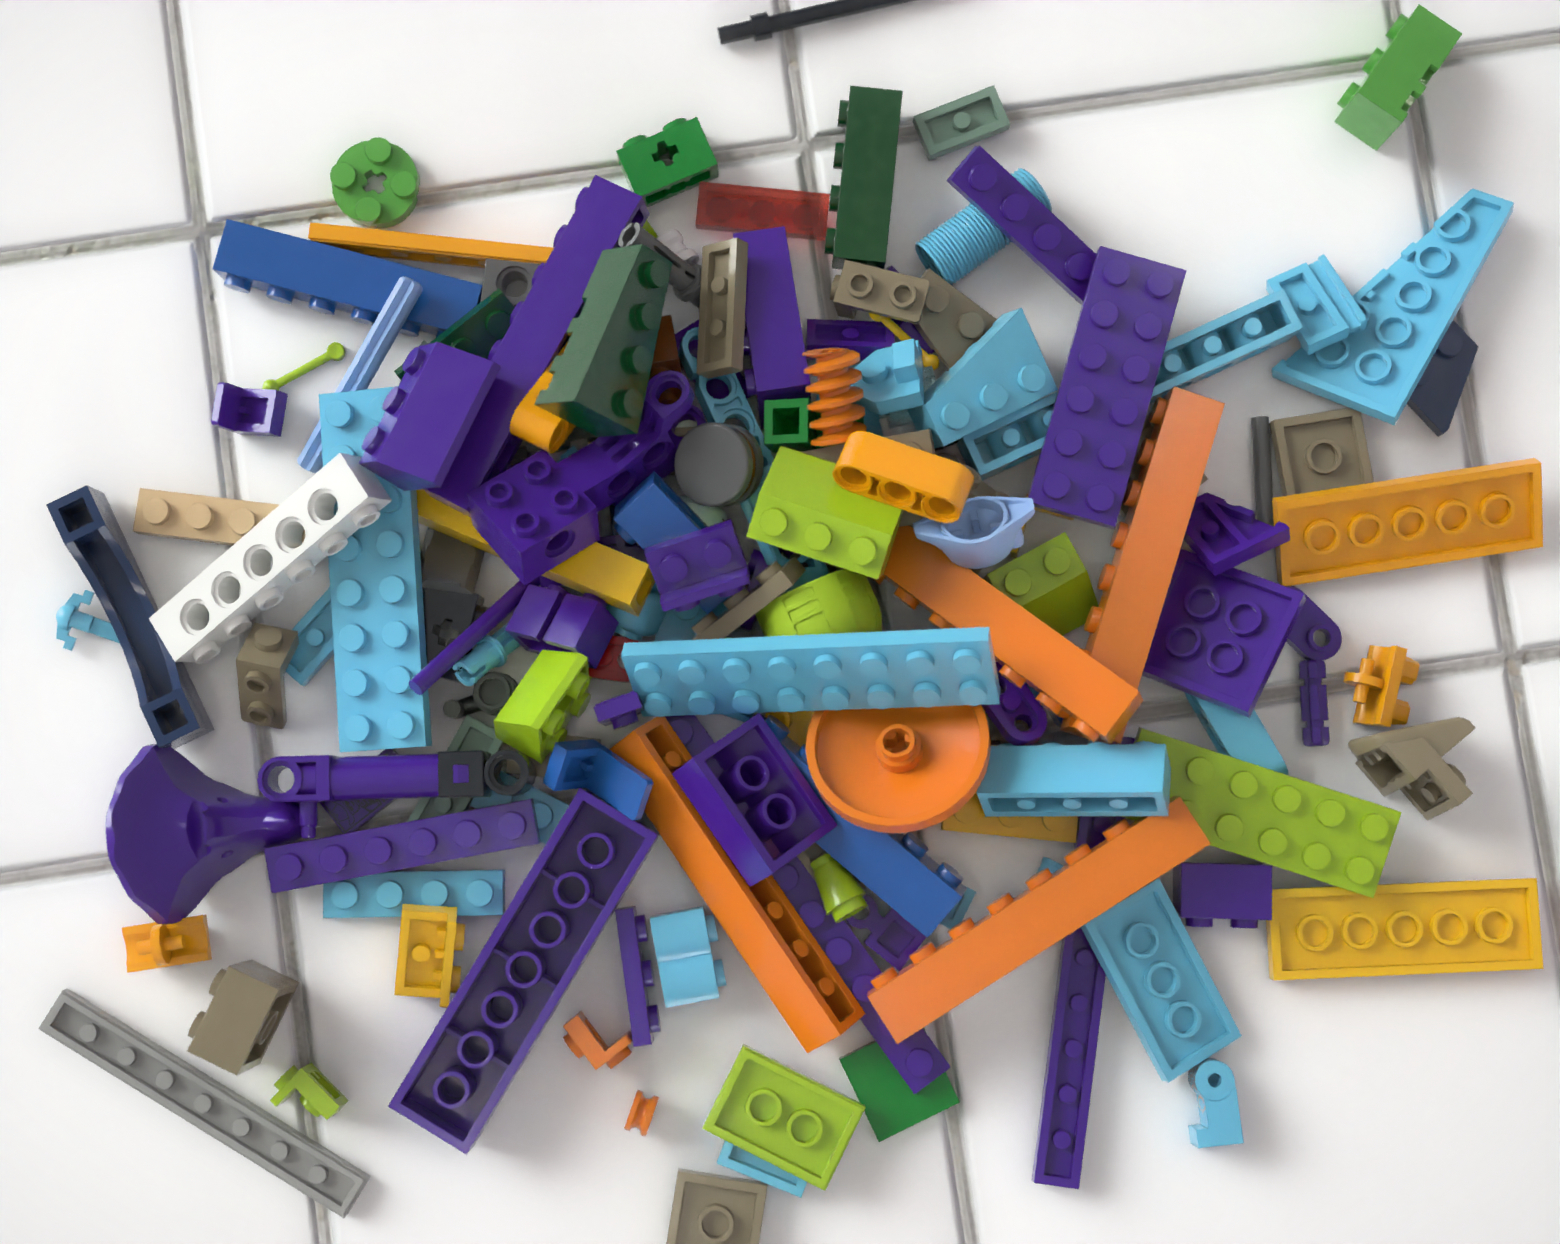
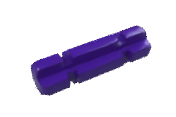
M1304 660L1298 664L1299 680L1304 679V686H1299L1301 721H1306V728H1302V742L1304 746L1309 747L1326 746L1330 742L1329 727L1324 726V721L1329 720L1327 685H1322V679L1326 678V664L1323 660Z

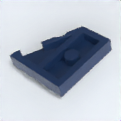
M1454 320L1407 402V405L1437 437L1443 435L1450 427L1479 347Z

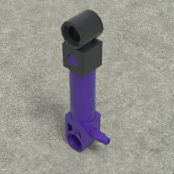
M482 750L438 752V754L344 757L333 755L279 756L269 759L262 765L258 773L257 782L259 790L269 800L299 803L301 837L315 838L316 826L318 825V802L427 797L479 798L491 797L492 790L497 794L519 796L529 791L535 783L536 769L528 756L512 750L497 751L492 756L490 752ZM514 760L520 767V778L515 784L507 786L501 780L500 771L505 763ZM289 768L294 774V784L287 792H283L278 785V777L281 771Z

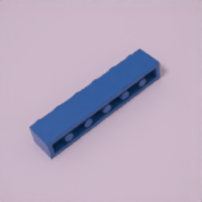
M229 219L226 220L212 268L225 280L224 286L230 289L250 293L251 287L267 291L266 296L268 298L286 304H292L293 298L309 302L308 307L310 309L328 315H334L335 309L351 313V319L371 326L376 321L399 278L402 276L409 277L418 282L423 287V291L399 333L418 337L420 331L438 337L481 302L483 286Z
M760 714L838 825L815 843L928 938L966 892L967 888L961 884L964 880L961 874L946 862H942L939 865L926 854L929 850L928 847L910 832L904 835L903 833H883L867 830L852 824L838 815L824 801L815 786L807 763L806 744L800 747L787 735L790 733V730L776 717L769 715L766 718Z

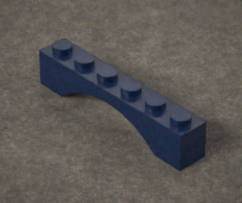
M86 485L46 504L64 545L89 581L116 633L133 677L140 708L158 747H172L176 749L215 730L184 663L174 661L149 620L159 609L105 494Z

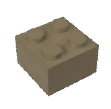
M252 959L230 965L227 970L221 969L210 986L209 994L214 997L207 1011H200L189 1029L188 1036L193 1039L187 1052L235 1075H239L259 1065L300 982Z

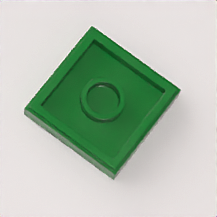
M875 1040L839 1058L859 1102L866 1106L864 1112L878 1142L960 1103L946 1072L914 1094Z

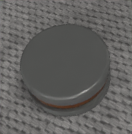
M710 422L692 428L681 439L674 459V471L679 487L690 500L706 507H729L746 501L757 490L764 470L763 454L755 437L745 428L731 423Z

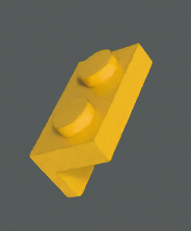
M402 904L394 995L440 998L439 1007H448L450 993L458 991L461 978V966H453L454 951H463L465 924L457 923V907Z

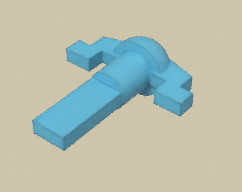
M88 590L84 591L83 596L73 593L65 605L57 611L56 639L65 641L63 648L73 651L77 638L69 636L71 628L119 643L110 622L78 611L81 602L87 605L91 604L95 593Z

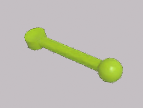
M338 342L331 343L326 353L277 380H266L262 385V389L279 390L280 387L331 359L340 361L346 355L345 348Z

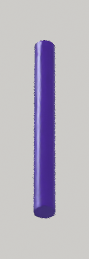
M537 577L526 585L519 580L409 681L410 688L418 695H422L518 606L529 584L540 586V578Z

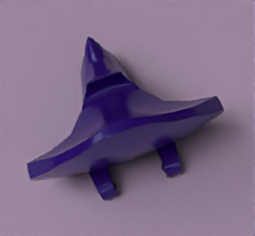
M157 744L142 747L129 766L120 775L107 810L105 823L109 861L125 892L157 924L163 925L174 924L181 921L182 918H186L216 882L241 866L252 856L263 852L265 848L289 844L302 838L301 826L299 825V803L271 801L266 797L246 794L227 784L217 782L206 776L172 747L159 748Z

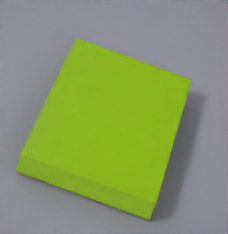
M743 1044L702 1129L826 1191L866 1106Z

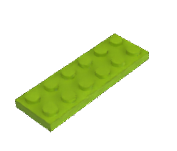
M1141 727L1138 728L1134 743L1148 741L1155 744H1166L1171 766L1169 799L1173 796L1181 797L1211 843V846L1374 898L1402 812ZM1121 816V817H1125V818H1128V819H1131V820H1134V821H1135V820H1137L1138 818H1140V817H1142V816Z

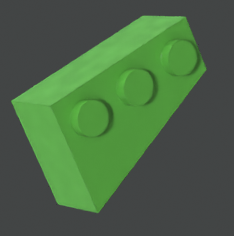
M1420 4L1409 17L1401 13L1385 35L1392 40L1383 52L1377 47L1361 70L1367 74L1360 86L1352 82L1337 102L1343 110L1334 122L1377 151L1408 115L1407 111L1414 101L1421 96L1426 88V84L1440 68L1462 33Z

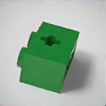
M697 117L688 121L686 118L675 119L667 123L662 128V132L650 137H646V135L635 136L627 140L622 145L623 148L616 151L619 165L631 192L642 196L647 207L719 177L718 163ZM667 154L668 158L673 160V164L666 166L659 157Z

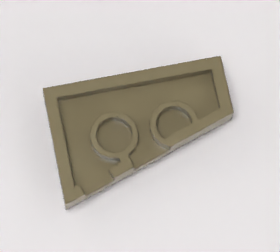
M931 269L924 271L920 278L930 282V289L921 321L913 325L930 349L935 350L949 370L965 354L964 352L993 326L992 324L997 319Z

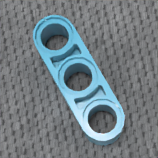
M1185 693L1188 702L1218 753L1288 775V769L1282 756L1255 710H1253L1250 718Z

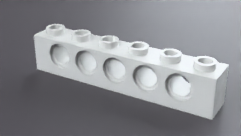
M339 453L149 618L175 662L203 664L214 659L221 651L219 647L226 641L247 631L252 625L251 620L262 611L279 604L286 590L293 584L308 579L315 572V566L326 556L341 551L348 543L347 538L359 528L371 525L380 517V510L392 500L376 475L359 464L362 457ZM338 502V511L334 516V505ZM305 529V540L302 543V533ZM271 558H273L272 569H270ZM241 586V594L239 596V587Z

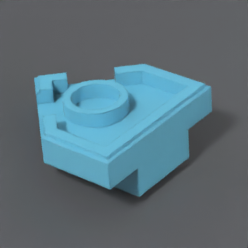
M913 338L892 343L890 347L875 350L855 367V369L862 371V379L852 384V386L863 389L864 396L857 402L865 404L868 411L884 415L924 405L922 350L918 340Z

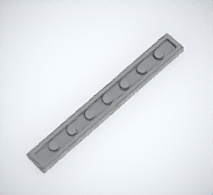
M69 989L62 990L38 1028L342 1218L348 1215L371 1177Z

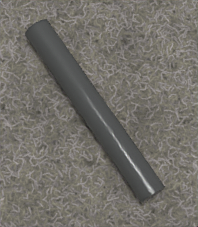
M1258 416L1251 418L1256 520L1274 526L1269 417Z

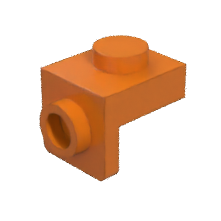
M582 1011L563 1025L564 1029L568 1032L563 1039L570 1050L579 1059L585 1055L595 1070L605 1063L612 1069L632 1053L628 1047L633 1042L630 1030L608 1046Z

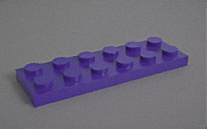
M1103 246L1098 248L1027 497L1033 499L1034 507L1110 529L1116 526L1187 270Z

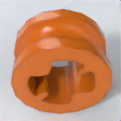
M637 1090L624 1129L630 1131L632 1128H638L640 1135L646 1137L659 1097L654 1095L652 1098H646L643 1095V1091Z

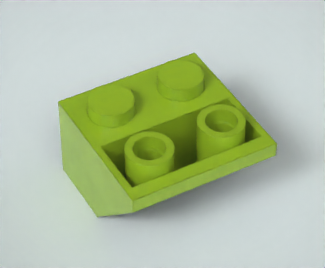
M542 650L494 719L496 738L542 764L548 753L553 751L555 742L565 741L568 730L565 728L572 717L576 716L579 718L591 700L592 695L589 693L591 677L588 676V657L575 652Z

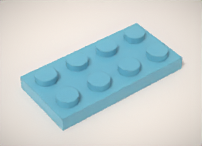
M1159 878L1081 927L1162 1081L1171 1082L1242 1036Z

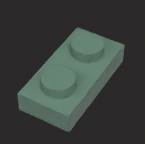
M994 85L913 117V125L928 161L1005 132L1010 127V122Z

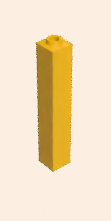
M423 489L416 490L419 524L499 557L473 527L471 517L432 498ZM598 542L593 543L541 575L581 593L593 594L604 600L607 604L639 617L645 601L655 584L648 563Z

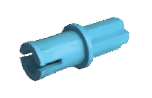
M508 623L492 636L486 635L471 652L453 665V670L457 671L454 674L462 684L473 686L494 667L503 666L507 662V656L520 646L505 630Z

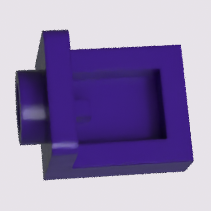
M219 382L213 404L211 424L240 435L281 437L288 394L279 390L241 388L230 383Z

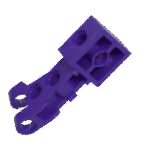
M669 370L655 375L648 381L638 434L598 437L592 443L558 463L542 449L467 493L473 527L524 585L600 540L599 511L611 504L616 506L653 471L662 479L674 471L675 453L683 438L674 434L677 425L686 420L696 422L697 426L707 423L702 411L692 405L695 396L687 378L680 372ZM673 387L682 390L681 397L677 402L669 405L659 402V397L664 390Z

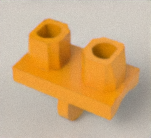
M1370 645L1367 658L1361 659L1359 672H1345L1343 682L1355 686L1352 701L1356 702L1357 706L1353 723L1379 727L1407 724L1410 706L1408 702L1397 699L1400 684L1412 685L1417 680L1420 664L1406 656V648Z
M206 914L182 918L181 921L174 924L163 925L154 922L122 927V935L127 952V973L212 959Z

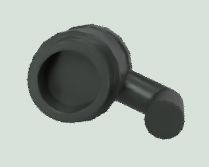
M496 671L488 672L474 684L473 695L457 701L448 700L443 706V712L447 717L453 719H460L481 710L489 715L497 716L518 686V683L508 674Z

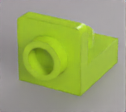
M312 1062L300 1070L294 1065L288 1069L274 1084L279 1091L270 1099V1102L277 1107L297 1090L302 1095L299 1100L305 1109L315 1117L322 1115L326 1120L337 1114L349 1101Z

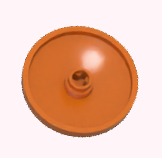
M982 705L815 711L806 737V758L809 771L818 792L828 806L842 818L856 826L883 833H906L922 830L936 825L955 814L971 799L979 788L986 774L991 753L989 726Z

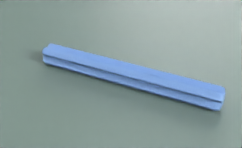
M406 276L399 278L335 393L366 390L423 291V287L418 282ZM320 420L297 459V463L302 468L312 473H316L323 468Z

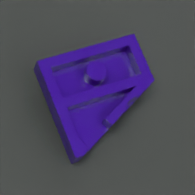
M1206 492L1196 497L1184 541L1209 571L1216 576L1290 541V528L1280 521L1275 526H1271L1256 520L1255 511L1240 505H1230L1225 499Z

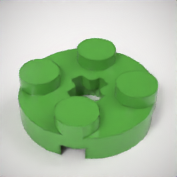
M374 137L369 141L353 145L340 156L337 163L331 169L330 179L334 199L346 217L361 226L363 224L377 226V228L393 227L404 221L415 209L420 185L419 172L411 157L402 148L389 143L384 138ZM383 175L387 178L382 183L385 188L382 193L378 194L374 189L369 192L365 191V187L369 184L368 179L371 176L380 177Z

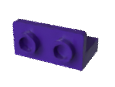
M731 519L645 548L644 554L658 588L663 611L675 609L676 612L687 611L699 605L701 599L716 594L719 597L732 596L743 590L744 585L751 582L749 567Z

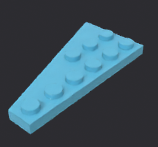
M1472 188L1434 222V228L1416 244L1412 242L1401 252V257L1387 270L1383 268L1352 296L1367 318V328L1360 331L1357 329L1350 332L1347 338L1309 355L1301 345V348L1286 361L1282 359L1272 368V377L1395 426L1513 213L1514 202Z

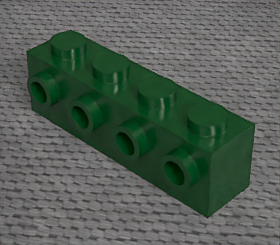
M850 85L849 101L840 100L837 127H846L845 143L836 142L833 169L842 170L840 185H831L829 211L837 212L836 228L827 227L824 254L833 255L832 269H843L845 260L885 269L903 95L901 90Z

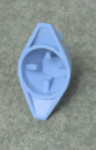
M1000 496L968 498L957 521L941 523L924 517L913 523L914 533L919 540L941 549L958 566L969 569L987 568L1001 562L1012 549L1019 548L1024 544L1022 526L1034 515L1035 508L1032 498Z

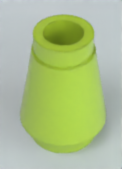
M827 853L810 863L826 915L832 914L836 923L852 917L868 906L863 897L866 895L864 889L850 872Z

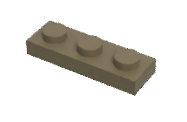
M739 238L706 245L702 248L696 374L708 379L743 371L748 243Z
M795 556L783 566L777 560L755 577L760 583L755 588L748 591L744 587L743 590L730 596L723 602L727 609L719 616H716L711 611L694 624L691 628L696 634L691 640L725 638L790 588L806 569Z

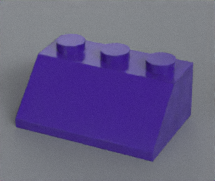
M439 342L415 347L403 363L402 370L405 371V374L399 386H395L383 402L382 410L385 413L379 425L374 426L368 432L362 443V450L365 452L359 464L403 491L441 487L501 366L494 361Z
M760 713L697 754L672 773L677 783L750 887L775 873L838 826Z

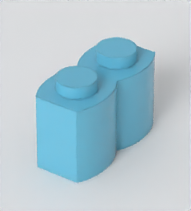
M700 906L650 916L666 1008L720 998L718 987L727 986L722 959L713 960L710 942L719 941L714 914L705 916L704 907Z

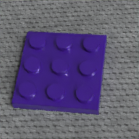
M1180 549L1142 676L1250 718L1306 601L1305 593L1234 567L1214 576L1195 553Z

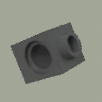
M486 258L481 302L499 288L515 307L520 301L526 299L532 288L534 272L539 264ZM521 280L528 283L527 290L521 296L510 297L506 295V289L513 281Z

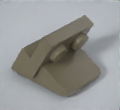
M1454 717L1381 732L1348 742V748L1358 759L1355 764L1381 794L1386 797L1400 789L1427 821L1459 806L1473 794L1466 786V779L1455 766L1447 764L1442 758L1476 728L1465 718Z

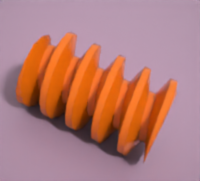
M821 348L803 352V356L816 359L815 364L804 368V374L816 376L818 379L817 382L805 387L806 392L819 395V400L808 404L807 410L821 413V418L810 422L809 428L823 432L822 436L811 440V445H841L846 443L851 433L855 431L867 432L865 424L856 422V420L865 415V407L854 404V402L863 398V389L852 386V384L862 379V371L849 367L860 361V353L845 348Z

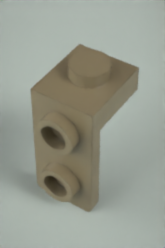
M845 260L841 275L836 274L830 291V300L834 303L837 315L855 320L857 310L918 324L921 321L930 289V282L926 279Z
M254 623L236 658L240 711L243 721L258 726L284 728L287 722L284 674L299 645L298 631Z

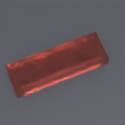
M700 181L695 225L696 229L735 233L785 226L788 238L825 241L830 194Z

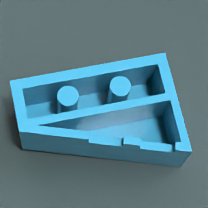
M1022 307L1002 314L992 324L993 326L977 342L973 343L964 352L965 354L924 392V405L907 409L916 431L931 429L934 448L946 446L1058 390Z

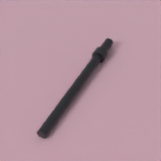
M835 0L768 16L767 12L750 15V20L717 27V32L721 45L754 38L756 42L772 38V33L915 0Z

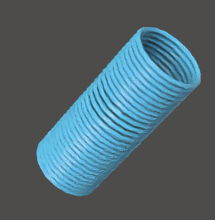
M1018 168L1017 171H1014V174L1011 173L1016 180L1052 212L1047 194L1030 172ZM970 203L961 212L958 211V214H955L954 217L951 216V219H948L947 222L944 221V224H941L940 227L937 226V229L923 237V240L920 239L919 242H916L915 249L926 270L931 269L953 286V283L956 284L957 281H960V278L963 279L967 273L970 274L974 268L980 266L981 263L987 261L988 258L994 256L995 253L1001 251L1002 248H1005L1012 241Z

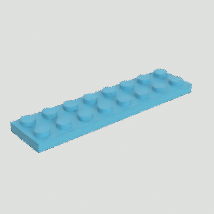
M394 387L319 394L323 467L339 453L363 456L365 451L362 450V443L368 432L374 426L379 425L385 413L382 410L383 402ZM378 475L376 477L392 501L380 510L381 515L374 523L367 527L359 528L347 538L348 543L341 551L328 556L340 752L432 746L429 689L422 695H418L409 686V681L427 665L417 491H403ZM338 502L334 505V516L338 511Z
M989 627L624 643L621 653L632 689L639 693L645 709L641 711L642 717L960 705L977 706L1000 703V686Z

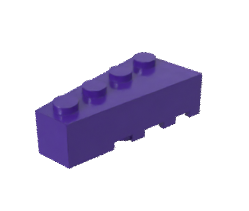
M785 226L733 233V238H739L748 243L745 305L746 329H744L743 356L750 355L751 368L744 369L748 396L756 395L761 429H764V400L809 398L811 400V393L806 392L805 389L811 383L809 375L804 374V368H807L808 365L806 356L802 355L805 352Z

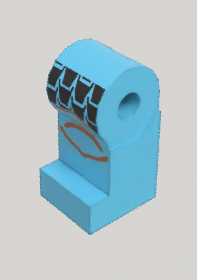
M1207 1058L1188 1071L1190 1087L1197 1094L1200 1124L1188 1125L1190 1143L1197 1148L1244 1143L1233 1072L1227 1064L1214 1058Z

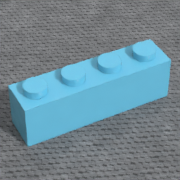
M1148 741L1112 745L1104 742H1092L1088 745H1062L1050 742L1036 746H1015L1010 743H1003L998 746H991L989 764L986 774L977 789V796L985 817L1169 816L1171 766L1166 744H1155Z

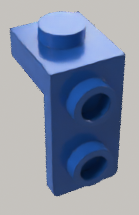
M595 739L555 742L542 782L553 791L587 788L631 820H640L642 818L653 786L651 778Z

